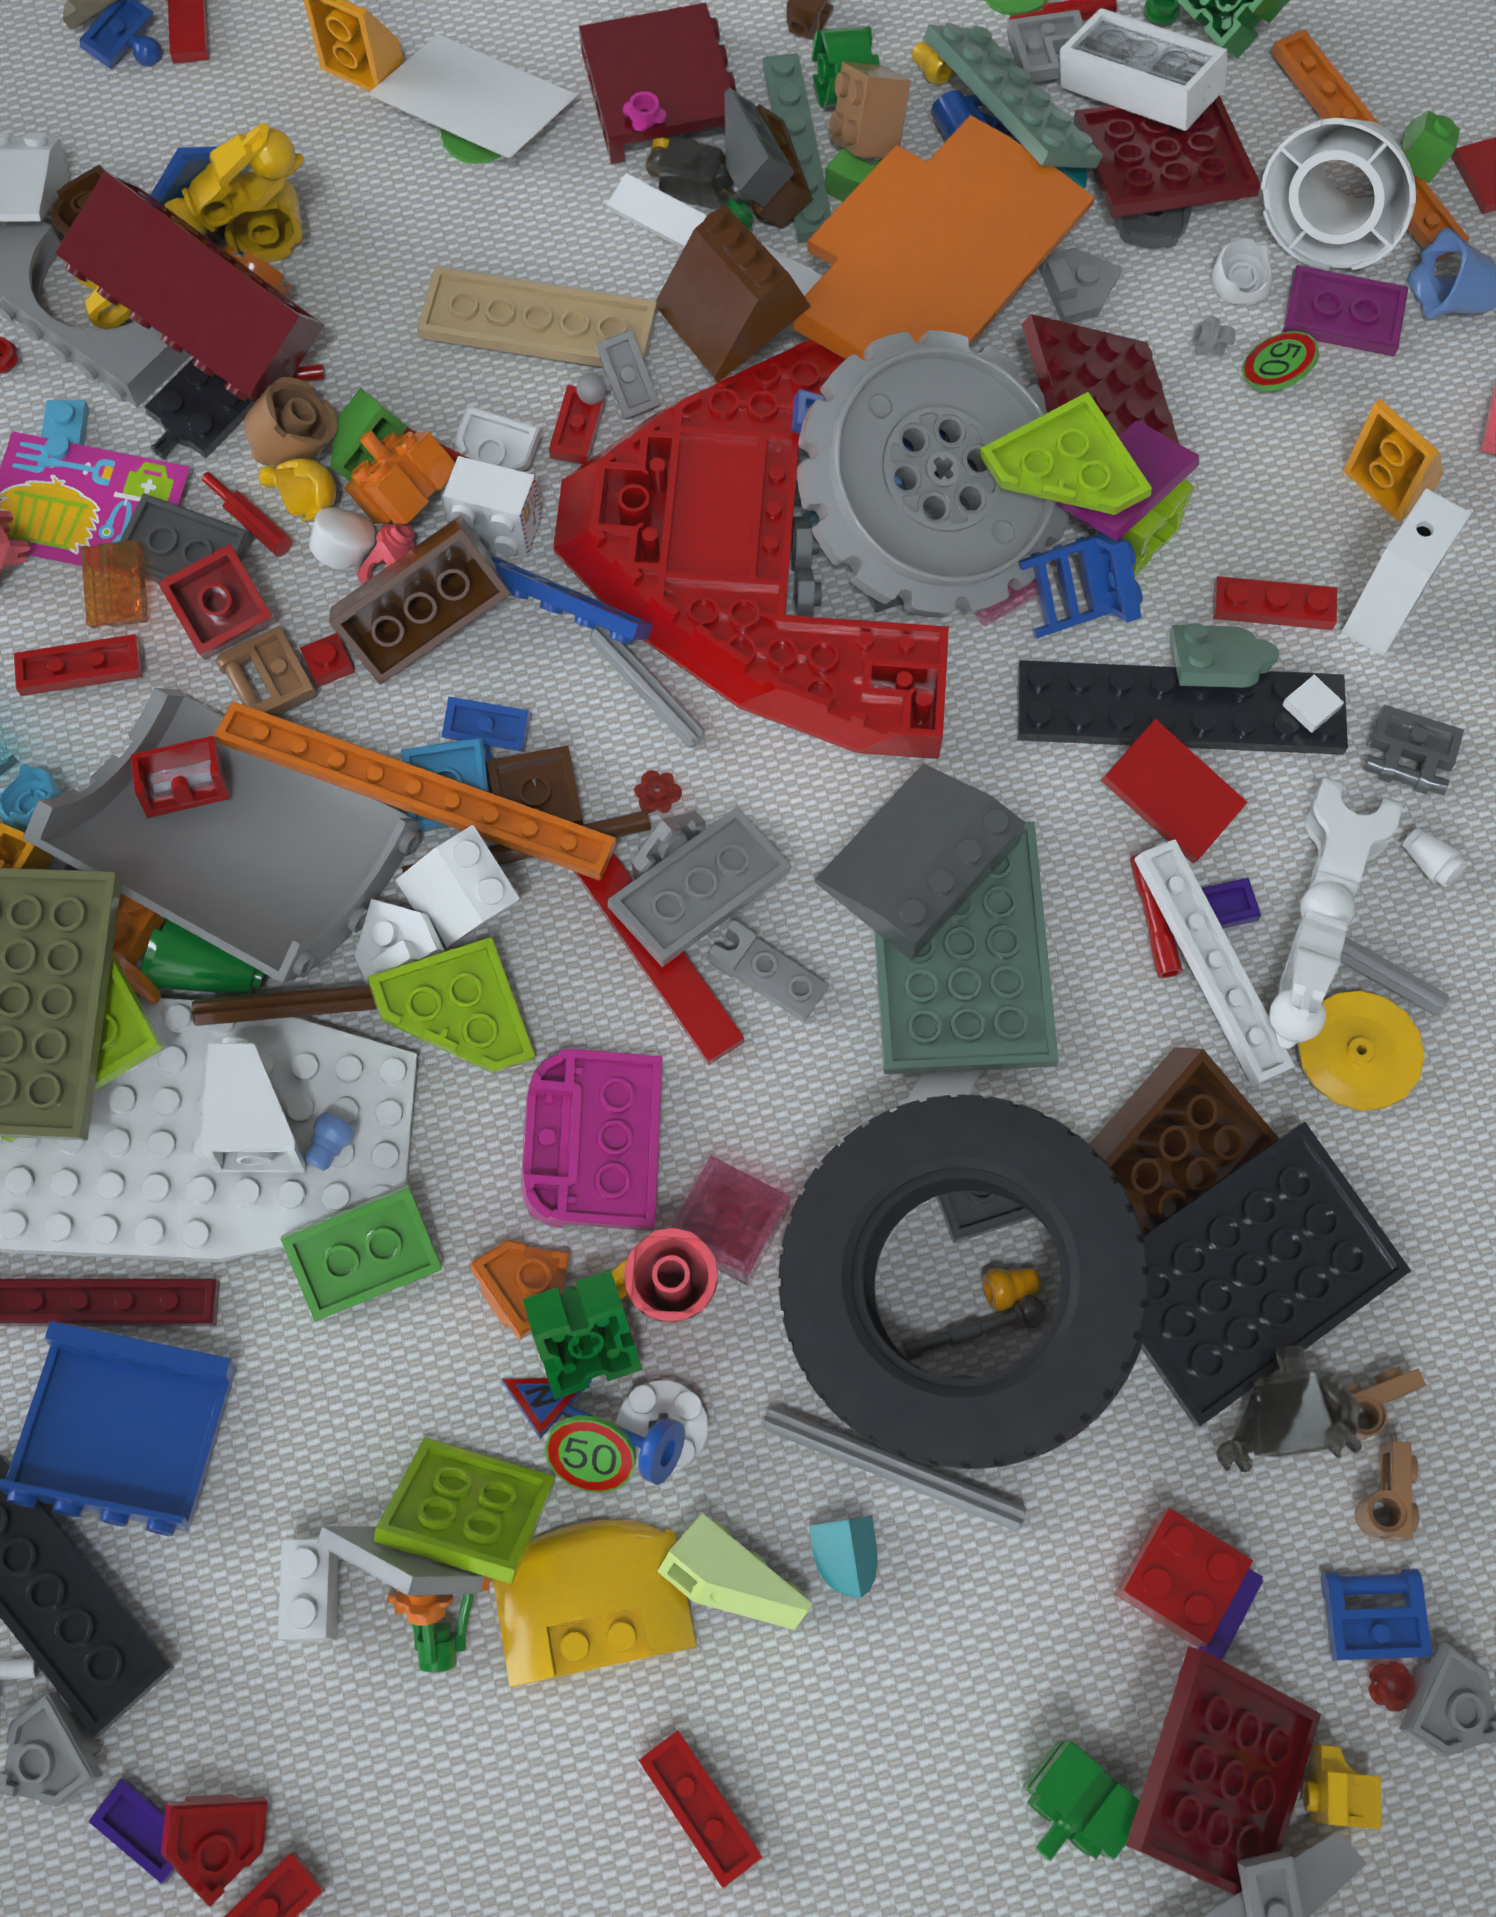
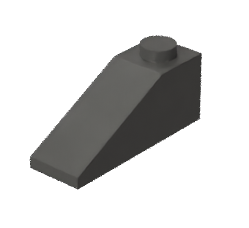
M729 87L724 93L726 169L734 182L732 188L741 199L746 202L752 199L765 207L794 174V171L756 105Z

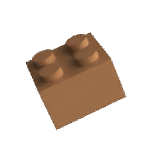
M842 62L841 72L838 73L835 81L836 110L832 113L829 122V130L832 135L831 140L858 157L884 158L895 145L900 147L911 80L884 65Z

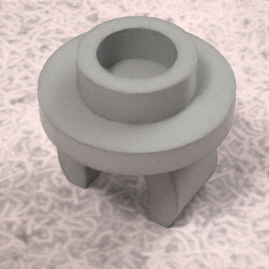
M1214 316L1208 317L1205 322L1201 321L1193 334V343L1196 344L1197 354L1205 356L1210 352L1213 355L1223 356L1225 343L1229 345L1235 343L1236 330L1230 326H1220L1219 318Z

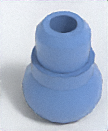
M327 1112L320 1114L316 1118L313 1126L314 1134L310 1140L312 1143L305 1153V1162L322 1171L330 1168L335 1156H339L342 1149L350 1145L355 1137L354 1126Z

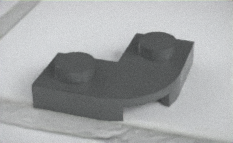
M793 516L791 571H794L796 579H794L792 600L796 616L813 617L814 606H821L822 599L821 582H815L811 569L812 554H819V543L812 533L813 527L810 517Z

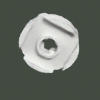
M667 1380L652 1381L632 1390L619 1410L616 1425L646 1437L650 1431V1423L658 1421L660 1415H666L668 1418L682 1423L685 1429V1440L681 1456L670 1474L672 1475L689 1466L703 1452L708 1438L707 1414L699 1397L686 1386ZM634 1446L637 1460L636 1467L638 1468L639 1453L641 1448Z

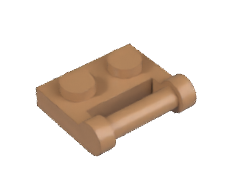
M280 625L224 651L216 658L219 670L222 674H227L239 699L245 706L276 716L317 696ZM252 660L271 696L262 702L259 701L242 669V665Z

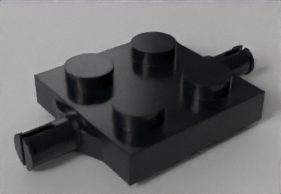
M193 357L144 406L147 415L159 423L165 430V433L151 445V449L157 456L159 455L163 459L178 443L192 448L204 458H207L244 421L247 412L255 402L248 398L244 401L233 395L224 387L227 383L226 380L216 374L211 377L198 369L193 364L195 359Z

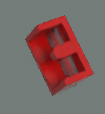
M214 736L130 754L135 794L147 818L230 799L226 785L223 758Z

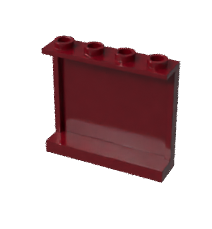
M706 2L579 26L581 54L610 164L625 162L624 145L725 126L724 93L729 87L736 91L733 72H726V67H728L726 48L724 44L718 45L717 40H720L718 21L716 17L710 18ZM642 91L651 92L658 98L659 108L666 111V120L663 123H655L645 131H636L633 129V122L630 117L623 114V106L630 101L634 94Z

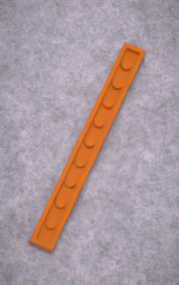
M234 701L229 705L214 734L217 743L461 831L474 825L483 839L600 881L617 845L615 837Z

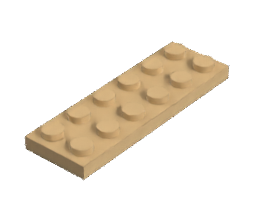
M434 267L417 332L421 339L603 367L594 344L632 329L645 362L657 315V301Z

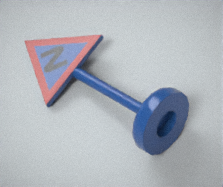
M548 1378L502 1379L503 1385L539 1439L545 1435L562 1414L569 1418L577 1415L594 1416L570 1406L584 1390L555 1400ZM671 1418L662 1419L650 1429L646 1437L616 1425L628 1435L634 1446L641 1448L638 1460L641 1477L655 1485L663 1483L670 1476L681 1456L685 1440L684 1425Z

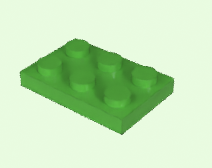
M409 1185L284 1234L280 1239L315 1322L442 1270L441 1262Z

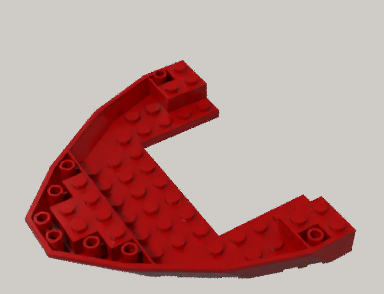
M811 339L804 341L789 350L692 394L652 415L562 479L553 545L554 553L599 601L652 623L653 626L649 639L643 640L648 645L739 709L855 753L939 759L944 728L949 626L785 615L799 457L798 441L800 437L799 433L791 431L794 397L799 389L824 396L820 391L821 386L846 359Z

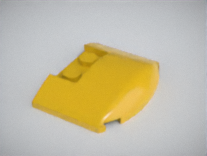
M612 1519L589 1521L562 1527L531 1540L513 1583L509 1584L493 1579L509 1686L525 1685L696 1648L688 1597L657 1572L668 1552L677 1543L675 1532L666 1528L664 1532L639 1521Z

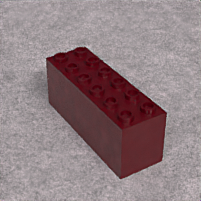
M104 171L55 252L56 255L67 262L65 269L84 282L90 280L98 285L99 288L96 292L116 306L121 303L130 309L131 312L128 316L146 329L150 330L153 327L163 333L161 337L162 342L179 353H182L184 350L194 356L193 364L198 369L211 377L216 374L226 380L227 383L224 387L244 401L248 398L256 402L266 388L277 379L292 377L325 326L138 185L107 171Z

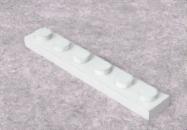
M1176 839L1140 853L1134 860L1252 1087L1295 1067L1286 1048L1279 1046L1276 1032L1270 1024V1018Z

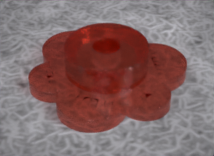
M649 770L642 775L641 783L635 786L634 794L637 798H640L639 807L642 811L647 810V813H653L658 809L661 813H667L672 808L671 803H676L681 799L682 790L679 785L674 783V777L671 773L660 775L657 771Z

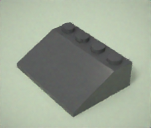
M923 763L815 878V883L912 961L1020 843L1026 822L994 797Z

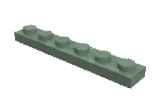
M799 54L763 57V73L771 112L785 122L813 200L792 219L797 243H805L831 216V210Z

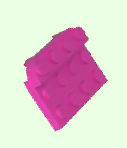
M565 1049L539 1065L532 1075L526 1094L521 1169V1194L528 1213L532 1218L555 1228H563L564 1225L653 1231L656 1219L662 1056Z

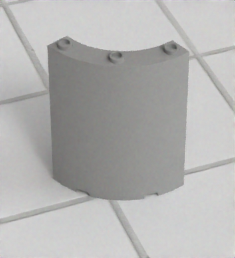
M154 688L143 712L128 734L133 742L120 758L112 755L102 767L90 776V784L92 785L82 792L72 789L59 796L39 800L23 839L80 871L117 872L122 876L121 894L281 983L298 977L304 978L314 967L336 950L352 932L358 933L363 928L371 899L378 900L404 856L410 855L415 850L420 838V834L417 831L422 821L394 806L217 743V746L223 758L226 785L230 799L147 818L135 794L130 754L214 736L224 717L222 714L175 689ZM210 773L187 778L190 786L213 782ZM171 782L154 786L155 795L172 791Z

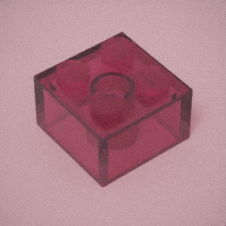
M710 1156L671 1228L694 1233L713 1253L718 1271L749 1286L790 1209L791 1196Z

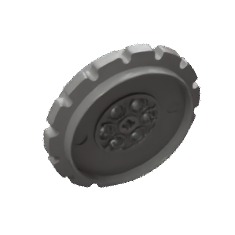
M928 330L919 339V343L912 339L909 332H901L873 341L864 350L865 360L856 354L849 356L823 383L820 391L826 401L816 400L808 408L802 424L798 445L809 454L810 459H805L797 467V480L802 507L805 510L815 511L819 516V522L812 528V533L832 564L835 566L841 563L850 564L853 568V575L850 579L851 583L865 594L883 604H887L895 599L896 596H899L904 602L905 612L944 618L954 611L955 604L960 607L964 615L981 612L998 605L1009 598L1008 586L1018 591L1035 579L1033 567L1022 570L1020 569L1019 561L1031 557L1032 553L1046 552L1045 544L1050 546L1061 540L1069 518V512L1057 506L1056 501L1000 488L980 457L982 447L1047 414L1044 394L1036 384L1025 387L1018 379L1021 372L1020 367L1005 355L987 345L978 353H975L969 347L968 338L963 335ZM939 429L946 432L950 443L940 437ZM902 438L911 442L914 452L909 451L903 445ZM967 458L975 462L978 472L969 467ZM935 471H937V473L939 474L938 477L935 476ZM894 476L900 477L904 481L906 490H902L896 485ZM960 496L968 501L970 510L962 506L959 499ZM923 505L930 507L933 511L934 520L926 516Z

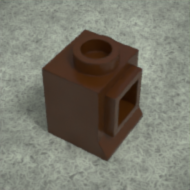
M788 0L786 22L788 23L789 32L814 40L816 31L823 30L834 11V5L826 3L828 0Z

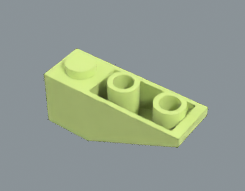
M703 1513L698 1516L671 1548L657 1571L695 1603L792 1630L797 1628L813 1605V1603L805 1598L797 1585L783 1580L767 1566V1563L759 1554L748 1551L731 1537L724 1525L710 1520Z

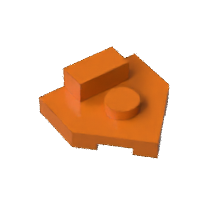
M507 1240L471 1262L469 1269L482 1286L480 1293L504 1328L509 1326L520 1341L531 1334L523 1299L558 1287L560 1295H562L570 1253L555 1249L547 1251L528 1247L526 1243Z

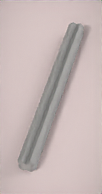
M771 1406L763 1422V1428L766 1431L1013 1531H1018L1023 1525L1026 1516V1508L1023 1505L780 1407Z

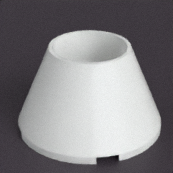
M1330 118L1315 121L1301 127L1288 136L1268 162L1261 186L1265 206L1263 211L1264 218L1276 241L1286 252L1302 263L1327 271L1331 268L1360 269L1386 256L1405 234L1411 222L1416 203V187L1413 172L1395 136L1378 123L1348 118ZM1343 160L1358 166L1369 177L1375 196L1355 198L1340 192L1327 176L1325 161Z

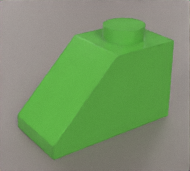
M1428 110L1413 119L1407 126L1402 150L1410 164L1413 175L1427 183L1432 181L1457 147L1461 128L1457 127L1449 117L1444 115L1438 116Z
M360 387L337 417V431L334 435L330 466L351 481L353 478L350 474L357 465L365 460H369L370 463L375 460L360 442V438L366 432L372 431L381 441L391 433L403 434L408 426L387 407Z

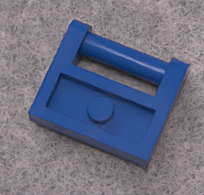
M1417 1568L1402 1569L1400 1574L1340 1576L1338 1571L1322 1572L1321 1589L1326 1603L1332 1661L1433 1657L1421 1573ZM1403 1593L1406 1602V1608L1345 1610L1344 1596Z

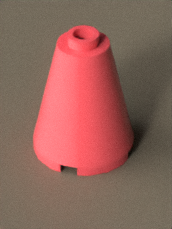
M677 1228L656 1230L647 1235L648 1237L643 1239L637 1246L635 1245L629 1253L624 1270L627 1293L635 1307L649 1318L667 1323L688 1320L699 1314L710 1303L715 1294L718 1283L716 1259L708 1246L692 1232Z

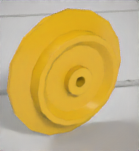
M1365 991L1341 992L1323 1000L1322 1002L1326 1006V1022L1321 1033L1312 1039L1298 1043L1302 1069L1314 1088L1335 1104L1358 1111L1386 1109L1406 1098L1421 1077L1425 1058L1420 1032L1407 1012L1388 998Z

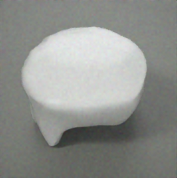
M1241 238L1231 241L1223 247L1211 274L1212 285L1222 299L1233 304H1249L1263 300L1269 295L1273 275L1269 261L1268 245H1259L1253 239Z
M326 507L321 509L315 516L309 548L318 561L333 569L345 570L349 566H354L358 570L367 553L374 547L377 534L373 524L367 518L342 508Z

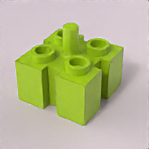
M1184 479L1122 537L1128 540L1135 552L1136 563L1132 566L1134 578L1151 561L1153 554L1158 549L1161 550L1180 529L1185 515L1183 509L1189 504L1195 487Z

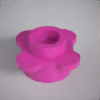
M638 92L623 106V114L630 117L633 122V129L636 131H645L655 123H663L667 117L666 111L659 108L658 98L651 92Z

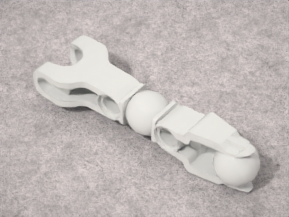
M1327 777L1322 779L1305 820L1306 830L1310 838L1316 843L1318 854L1309 889L1301 899L1300 913L1302 920L1297 927L1286 966L1280 979L1279 995L1275 997L1270 1007V1024L1276 1032L1279 1046L1290 1049L1296 1043H1302L1314 1038L1321 1033L1325 1025L1326 1006L1322 1001L1341 963L1340 957L1346 931L1355 916V900L1353 897L1358 891L1366 861L1377 857L1385 851L1389 839L1397 831L1402 811L1401 802L1384 797L1377 812L1369 815L1356 814L1349 810L1342 801L1343 784Z

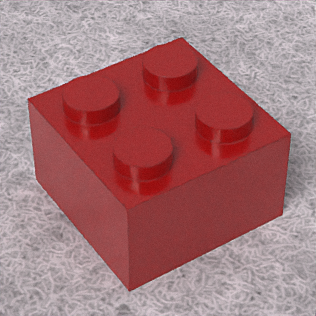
M231 544L157 582L198 654L204 660L276 622Z
M1168 1508L1158 1514L1114 1595L1196 1647L1209 1644L1253 1560L1176 1511Z

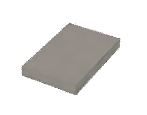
M321 1527L317 1542L321 1547L406 1595L477 1594V1592H481L485 1576L374 1543L376 1527Z

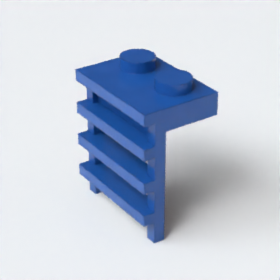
M1098 531L1097 535L1088 538L1080 537L1075 539L1076 542L1064 546L1059 544L1053 546L1052 550L1043 553L1035 552L1031 554V557L1019 561L1020 569L1025 570L1031 567L1034 569L1045 625L1033 629L1034 637L1040 638L1108 614H1113L1126 623L1142 618L1139 604L1143 601V595L1140 585L1134 578L1132 566L1136 563V556L1128 540L1120 538L1118 541H1115L1101 531ZM1078 552L1089 608V610L1079 613L1068 555ZM1056 560L1067 618L1058 621L1046 568V562Z

